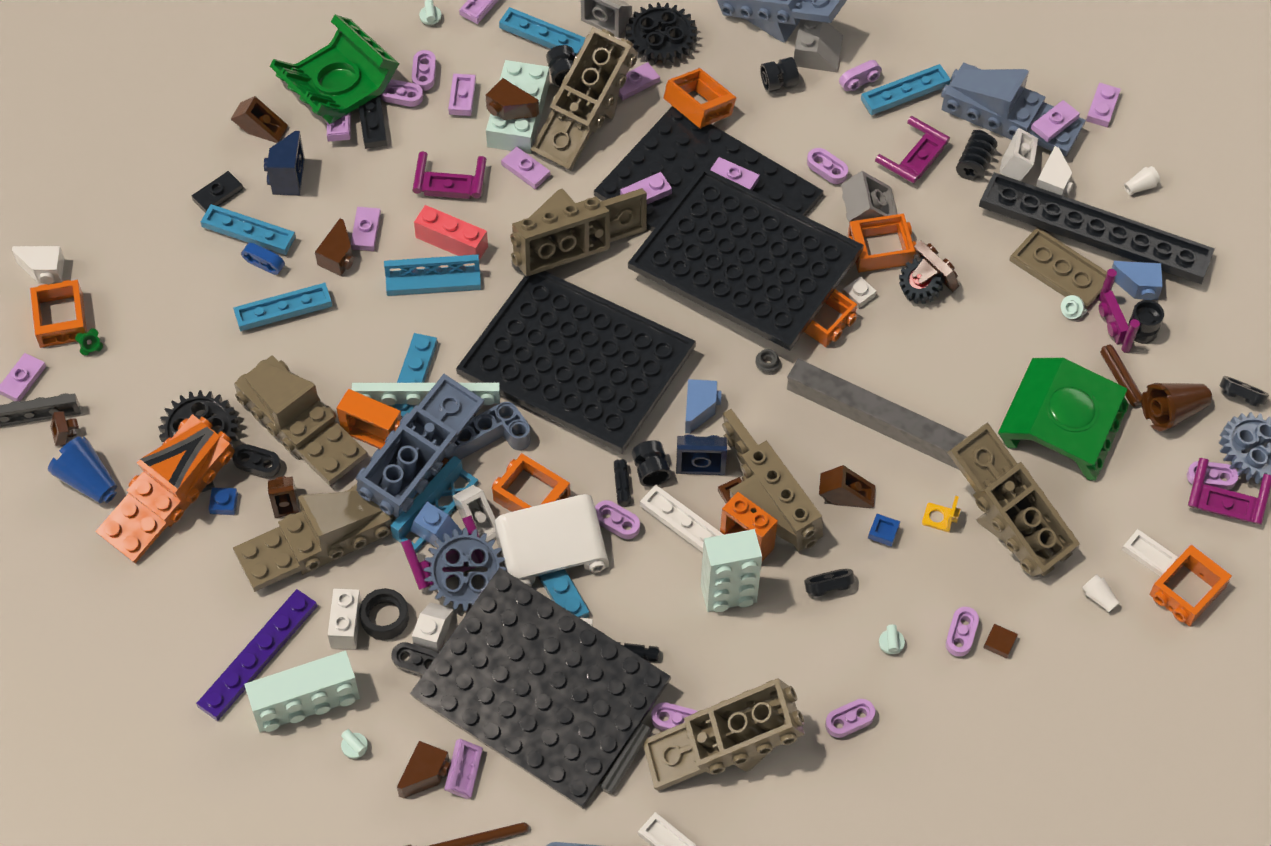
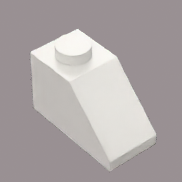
M1018 128L1002 158L999 173L1021 181L1034 165L1038 138Z
M1055 146L1038 178L1036 187L1062 196H1068L1073 186V183L1070 182L1072 171L1059 147Z
M60 246L12 247L17 264L37 283L52 284L62 282L65 259Z
M472 485L452 496L461 518L472 515L479 536L486 533V542L496 537L495 516L483 490Z
M430 602L419 615L412 634L413 644L439 653L455 610Z

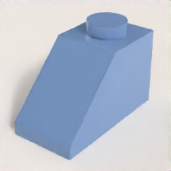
M1113 262L1111 269L1117 272L1114 282L1134 299L1158 300L1163 287L1161 263Z
M688 379L685 433L690 434L715 415L716 405H721L722 393L721 390H717V381Z
M426 502L413 521L411 532L437 547L434 542L435 540L445 542L443 539V534L445 533L450 538H452V530L454 529L458 531L459 535L462 534V530L447 513L429 502Z

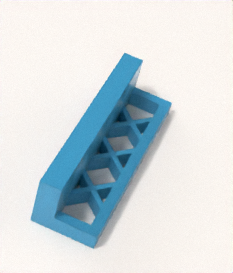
M479 254L384 261L387 296L481 290ZM464 264H475L473 266H464ZM441 265H447L448 267H443V268H441V267H439V266H441ZM416 267H425L424 269H416ZM395 268H400V269H401V270H397V271H390V269H395Z
M453 456L430 481L425 490L414 499V503L408 512L405 513L403 511L390 525L394 539L400 543L408 540L406 536L411 531L413 521L426 502L432 505L436 504L437 508L450 516L457 508L454 500L447 506H438V500L442 496H453L472 485L477 486L479 483L478 479L463 470L462 460ZM460 476L469 482L465 488L454 489V482ZM420 537L415 543L412 542L415 552L424 545L426 540Z

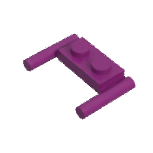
M910 116L907 124L925 133L900 165L881 154L877 155L875 162L914 184L943 151L950 137L919 119Z
M424 151L419 152L412 189L414 193L424 192V196L470 199V196L474 198L481 197L486 157L479 156L477 158L475 176L425 172L428 154Z
M1109 269L1099 296V301L1101 302L1099 304V313L1107 322L1109 335L1113 336L1117 345L1122 344L1121 350L1124 353H1129L1140 322L1133 319L1128 326L1114 293L1111 291L1117 272L1114 269Z
M1199 458L1188 506L1262 525L1271 489V475L1263 474L1259 495L1256 498L1205 485L1204 479L1209 460Z
M472 515L462 518L468 535H471L472 531L477 529ZM410 539L401 542L419 590L433 585L432 581H424V579L430 576V573L423 571V569L430 567V563L426 561L419 562ZM454 550L447 551L446 560L450 564H455L459 558L458 553ZM474 550L471 554V559L474 563L480 564L484 559V555L480 550ZM464 563L461 567H443L442 571L466 572L476 567H467L466 563Z

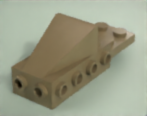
M592 27L590 33L585 38L581 50L576 55L569 72L564 77L560 89L550 105L552 110L530 149L532 152L570 171L573 169L591 133H595L597 128L602 127L605 117L611 120L614 118L620 88L626 82V75L629 69L633 68L637 62L638 53L633 48L634 44L624 38L619 40L606 29L601 31Z
M563 188L559 189L529 218L512 223L513 234L510 235L513 244V253H511L513 264L518 266L527 277L610 249V242L646 231L647 193L641 188L604 201L593 197L575 203Z
M271 355L266 360L260 361L250 372L241 375L234 383L236 389L235 397L238 402L246 406L257 421H261L269 433L274 437L276 436L282 442L287 451L292 452L299 460L302 458L329 486L368 457L367 451L335 421L336 414L329 406L325 407L321 403L315 384L298 375L291 374L284 361H278Z
M732 409L727 410L723 413L724 423L722 427L725 431L723 436L727 437L728 446L730 448L734 446L737 450V457L742 464L740 468L744 474L742 477L743 482L729 489L730 498L739 492L777 519L776 536L793 544L798 552L804 548L809 549L813 547L817 540L823 537L822 515L766 440L758 445ZM755 509L751 510L752 513L757 512Z
M988 422L947 452L974 489L975 493L973 496L976 499L978 508L985 512L976 519L977 522L1002 540L1012 553H1015L1020 560L1022 569L1030 574L1031 577L1039 574L1042 576L1047 575L1054 570V564L1068 559L1073 554L1072 550L1080 545L1073 532L1068 528L1022 462L1017 463Z
M357 484L344 492L298 496L300 512L285 516L281 521H278L279 527L233 547V550L254 592L299 571L304 575L391 535L390 525L395 520L394 515L384 513L379 508V505L371 500L363 499L358 494V491H356Z
M779 678L768 681L761 686L747 690L728 700L697 711L685 717L684 723L647 738L643 747L654 789L658 791L704 772L713 775L719 774L731 765H735L747 772L756 766L768 753L772 752L775 747L796 742L798 737L805 735L802 727L805 722L795 704L797 695L794 688Z

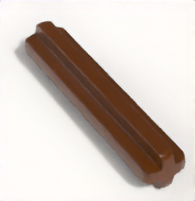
M1111 344L1103 346L1100 353L1118 384L1128 389L1125 396L1131 406L1141 405L1142 394L1115 348Z

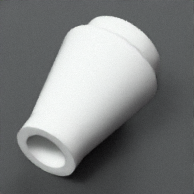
M1144 167L1133 178L1124 183L1125 190L1129 195H1133L1137 192L1154 188L1160 182V176L1154 167Z
M1095 575L1082 587L1086 592L1085 595L1105 608L1108 613L1120 603L1104 577L1100 578L1098 575Z

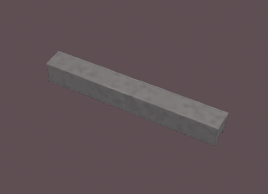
M797 359L787 376V390L959 470L947 452L967 436L801 359Z

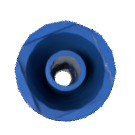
M79 436L69 441L59 450L62 455L58 460L53 457L50 461L48 471L54 477L94 501L108 503L116 496V483L86 437L83 436L82 438Z

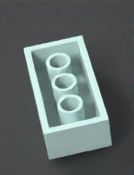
M505 60L500 80L504 78L538 99L539 115L532 118L503 120L490 113L486 128L487 147L509 151L518 147L525 153L532 154L530 149L535 142L550 85L549 67Z
M755 529L704 538L701 589L707 612H723L731 607H748L753 603H757L762 554Z
M346 651L244 684L259 732L274 731L280 725L289 722L298 723L307 716L325 714L331 708L340 705L349 706L355 700L360 699L356 679Z

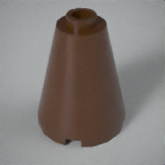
M1153 383L1146 387L1148 388L1147 392L1142 394V410L1145 418H1150L1154 424L1150 425L1153 429L1165 431L1207 408L1211 404L1212 393L1205 384Z

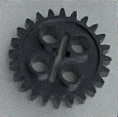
M657 2L656 7L648 4L647 10L640 7V13L634 12L633 18L629 17V24H626V40L634 44L633 48L638 52V58L645 56V62L654 59V64H657L658 60H662L663 65H665L668 59L674 63L675 57L683 60V54L689 55V50L694 49V43L697 42V27H695V20H691V14L685 15L684 8L677 11V5L669 8V3H666L664 7H661V4Z
M199 390L198 395L194 397L190 391L189 398L185 399L180 395V403L172 400L171 403L174 408L164 409L168 417H160L164 425L158 426L160 433H162L159 435L161 442H165L169 437H173L180 423L186 418L189 419L193 414L198 419L204 417L213 427L222 426L218 431H215L217 434L222 431L232 441H238L235 433L240 431L237 425L239 419L235 415L234 407H230L228 400L222 402L223 399L220 394L214 398L212 391H209L204 396L202 390ZM205 410L202 415H195L198 411Z

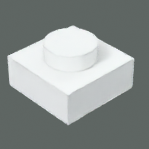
M861 276L843 289V295L854 301L858 309L873 299L877 292Z

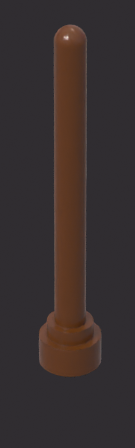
M522 822L429 846H474L526 833L529 830V826L527 823Z

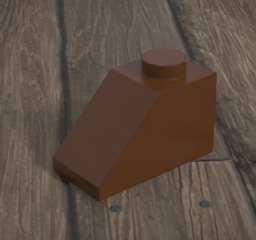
M504 78L485 95L486 109L492 115L498 116L503 120L532 118L539 115V100Z
M256 96L240 102L231 117V120L247 134L275 143L279 142L288 126L287 123Z
M341 218L315 251L317 265L339 276H342L346 269H350L354 262L345 222Z
M842 465L821 473L819 495L834 505L873 508L875 485Z
M281 476L274 480H269L268 494L274 517L279 518L298 513L299 507L293 476Z
M419 741L397 785L399 797L404 799L439 785L442 777L446 778L448 776L451 764L448 751Z

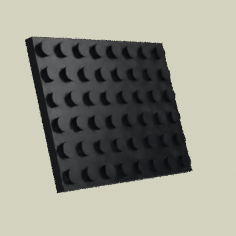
M672 106L594 190V196L601 201L619 196L620 189L661 172L671 186L672 194L647 204L646 228L653 231L703 167L710 170L718 157L759 174V181L752 191L803 216H806L823 197L824 190L712 124L699 128Z
M703 167L630 259L628 269L790 351L862 253L864 245Z
M542 271L523 277L457 366L456 371L458 375L475 383H499L500 395L623 454L696 347V341L557 276Z
M499 567L410 694L583 809L625 748L633 733L671 680V676Z

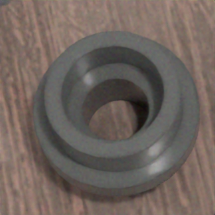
M764 349L757 354L755 364L763 372H773L779 366V357L775 351Z

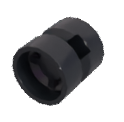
M568 45L553 47L546 54L552 82L559 88L576 57L573 48Z
M793 57L779 59L777 64L775 61L760 65L761 79L766 92L780 90L782 85L788 88L799 84L798 68Z
M1142 300L1134 306L1128 326L1133 319L1140 322L1135 342L1146 344L1154 341L1157 337L1164 318V310L1157 302Z
M645 441L633 448V460L637 467L640 483L643 486L660 485L669 480L671 471L668 462L665 460L666 455L660 441Z

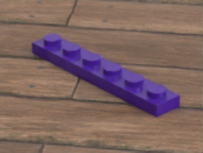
M296 589L196 703L197 707L218 721L245 691L244 684L253 681L317 608V603Z

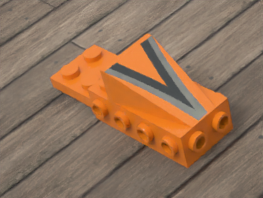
M192 414L189 419H184L173 437H169L161 447L137 462L143 472L140 475H136L130 481L129 488L126 490L128 492L126 497L95 531L135 564L167 526L171 528L174 523L180 520L184 511L191 503L198 499L201 491L215 479L218 471L231 460L235 453L230 444L232 440L222 431L218 434L211 429L213 425L204 417L198 419Z

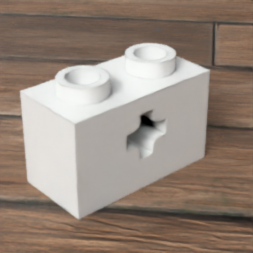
M333 589L328 628V639L331 648L357 650L360 624L359 609L362 602L359 590Z

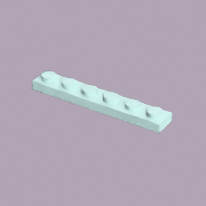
M352 383V390L386 405H419L436 383ZM459 383L484 399L483 405L500 404L499 383Z

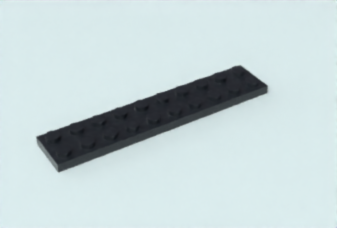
M995 172L979 203L981 208L1136 262L1161 263L1162 271L1199 284L1203 282L1215 248Z

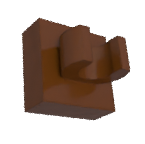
M64 411L54 412L50 427L55 446H64L67 437L76 436V429L79 428L77 419H65Z

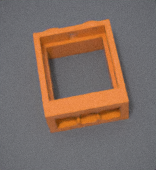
M701 68L668 80L663 98L696 126L702 128L731 116L737 97ZM696 91L708 102L700 104L688 93Z
M904 213L849 222L848 238L864 245L862 253L855 261L858 273L906 266L907 262L913 263L912 259H914V255H917L914 248L916 241L911 239V224L906 222ZM898 233L902 250L868 255L863 237Z
M66 280L61 283L43 284L30 288L35 336L40 348L76 342V334L87 332L83 293L78 280ZM74 297L76 320L42 325L40 303Z
M836 289L825 303L841 313L842 316L828 330L812 320L804 331L825 347L832 341L836 342L840 338L843 329L846 326L850 327L857 318V304Z
M350 389L347 390L336 408L340 426L351 437L378 449L385 445L386 438L391 431H396L402 419L400 410Z
M522 453L516 460L513 459L509 463L506 473L502 477H498L492 485L493 501L511 512L532 507L506 491L523 470L553 488L541 504L565 499L571 495L570 482Z
M737 492L722 508L720 532L725 535L755 529L763 562L775 547L778 520ZM755 509L757 512L752 513L751 510Z
M1190 545L1154 583L1149 595L1153 597V600L1158 605L1164 606L1172 612L1177 620L1191 626L1227 587L1232 575L1193 545ZM1183 565L1212 587L1195 607L1191 606L1166 586L1167 582Z

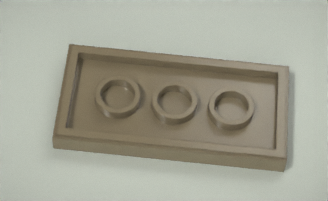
M1038 227L1015 250L1009 259L1010 262L1064 297L1070 295L1080 297L1084 302V308L1087 310L1100 296L1107 271Z

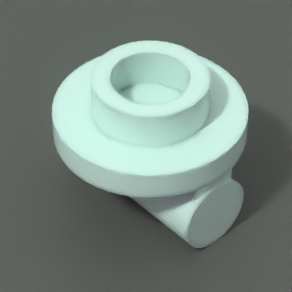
M425 0V7L419 13L420 20L427 25L438 23L441 20L440 9L434 6L433 0Z
M1076 295L1065 297L1061 303V311L1069 319L1083 317L1088 311L1084 308L1083 300Z
M893 624L888 625L887 630L879 638V646L882 651L887 654H897L904 648L905 639L897 631V626Z
M349 729L342 733L341 748L345 756L356 759L366 753L368 743L365 736L360 733H352Z

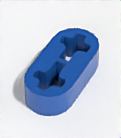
M248 243L241 252L242 257L248 263L274 275L279 274L285 266L284 260L279 255L254 243Z

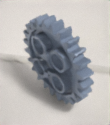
M1252 412L1247 417L1243 413L1238 418L1234 416L1231 421L1227 422L1220 434L1222 438L1219 444L1223 446L1220 452L1227 454L1223 459L1224 461L1232 462L1229 467L1230 469H1239L1238 476L1244 473L1246 474L1247 481L1253 477L1256 484H1259L1263 474L1271 475V417L1269 416L1264 420L1262 414L1259 413L1255 418Z
M463 528L461 535L454 529L452 530V538L445 533L443 534L445 542L435 540L434 542L438 548L428 549L433 557L424 559L430 563V567L423 569V571L430 573V576L424 579V581H432L433 585L428 590H437L438 593L435 599L437 600L443 596L445 598L443 601L444 606L451 601L453 602L452 608L454 610L461 604L463 611H467L468 604L472 606L499 567L505 571L507 570V568L499 565L505 558L497 557V554L502 549H493L492 546L495 540L493 539L487 543L485 541L486 533L479 538L477 537V529H474L471 535H468L467 528ZM448 550H454L458 553L459 558L455 564H450L446 560ZM474 550H480L483 553L484 559L482 563L476 564L472 561L471 554ZM466 563L467 567H486L487 571L468 572L465 577L463 572H443L442 568L461 567ZM449 575H454L458 579L459 584L454 590L446 586V578ZM475 575L481 576L484 580V585L479 590L475 589L471 584V580Z

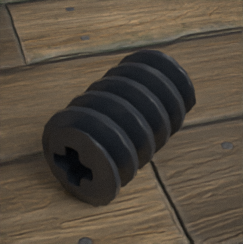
M973 130L956 166L958 175L968 180L975 179V177H983L988 163L992 159L991 156L995 152L994 149L998 145L996 139L983 130Z

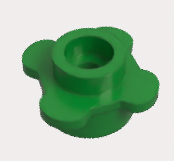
M94 328L83 334L78 333L75 336V340L79 342L82 355L86 356L90 352L100 351L103 348V343L100 342L98 337L99 332Z

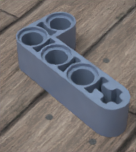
M502 402L474 417L456 439L455 444H457V447L450 457L445 456V458L450 461L453 456H456L461 460L502 437L506 439L513 449L525 450L531 442L530 426L513 403ZM484 427L490 428L488 430H482V428Z

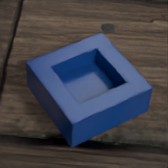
M212 488L209 503L210 514L235 515L238 497L237 489Z
M876 514L868 539L892 547L900 521Z

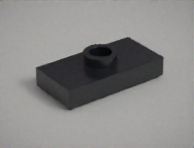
M227 171L191 196L192 200L206 213L210 204L215 206L221 205L243 190V186Z

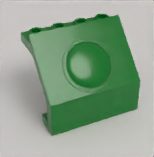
M336 14L333 16L331 23L338 30L327 46L296 64L273 59L270 67L276 72V77L285 81L290 90L300 95L299 99L309 104L312 107L311 110L323 117L329 124L384 93L400 64L351 19Z
M1032 358L998 434L1008 448H1017L1020 440H1032L1075 461L1087 480L1096 481L1100 470L1103 468L1108 451L1111 449L1115 435L1120 428L1124 414L1128 410L1129 403L1124 397L1128 389L1065 358Z

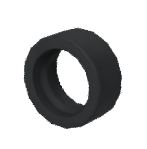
M387 588L377 589L367 594L361 602L359 609L361 624L366 633L373 638L380 640L393 639L400 635L407 627L409 621L407 602L397 591ZM380 603H392L398 607L399 617L390 625H375L369 618L370 610Z

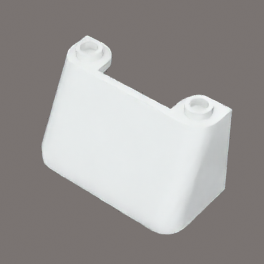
M583 494L505 513L495 519L496 541L498 548L502 549L500 555L505 558L503 565L507 568L506 571L530 587L535 582V576L582 564L585 570L593 573L600 572L609 567V560L591 495Z

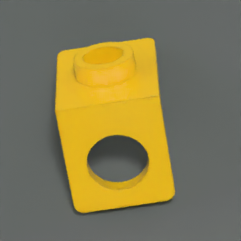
M955 496L952 509L928 503L922 525L949 532L952 522L957 523L961 509L956 507L959 496ZM933 511H939L943 514L944 519L941 522H933L929 515Z

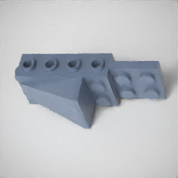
M717 0L724 16L745 18L781 42L787 41L799 24L800 19L832 23L847 1Z
M963 62L959 70H954L950 85L946 84L941 93V97L944 98L941 110L1011 140L1017 129L1021 128L1038 138L1037 145L1053 151L1055 146L1059 147L1065 157L1070 152L1086 121L1079 117L1049 142H1046L1031 129L1032 124L1054 106L1045 103V96L1025 88L1029 71L1026 69L981 70L976 66Z
M443 374L418 406L416 405L410 413L407 412L399 423L400 426L396 431H391L381 450L377 449L369 465L360 470L356 477V491H358V494L363 499L371 500L379 505V508L388 515L392 514L398 518L403 511L405 513L408 512L414 503L413 498L417 492L421 494L428 483L439 473L443 465L441 461L445 456L450 457L457 447V444H455L456 439L483 406L484 399L446 374Z

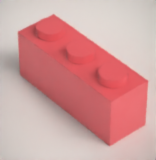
M427 205L423 207L414 221L417 239L457 256L479 254L480 260L488 248L486 230Z

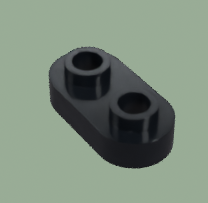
M1223 376L1219 385L1223 388L1222 392L1231 397L1239 395L1246 398L1245 402L1259 407L1260 404H1266L1269 397L1267 392L1228 376Z
M242 444L234 449L235 453L232 459L234 465L240 470L263 477H272L280 471L281 463L279 456L273 451L249 444ZM244 458H250L248 461H242ZM266 465H272L270 468H265Z
M838 569L814 575L804 580L806 592L812 594V596H822L827 591L834 589L846 590L855 582L852 569Z
M402 642L393 648L391 658L399 669L423 676L427 670L425 667L426 663L429 661L433 662L438 653L408 642ZM404 654L410 655V658L407 661L401 660V657Z

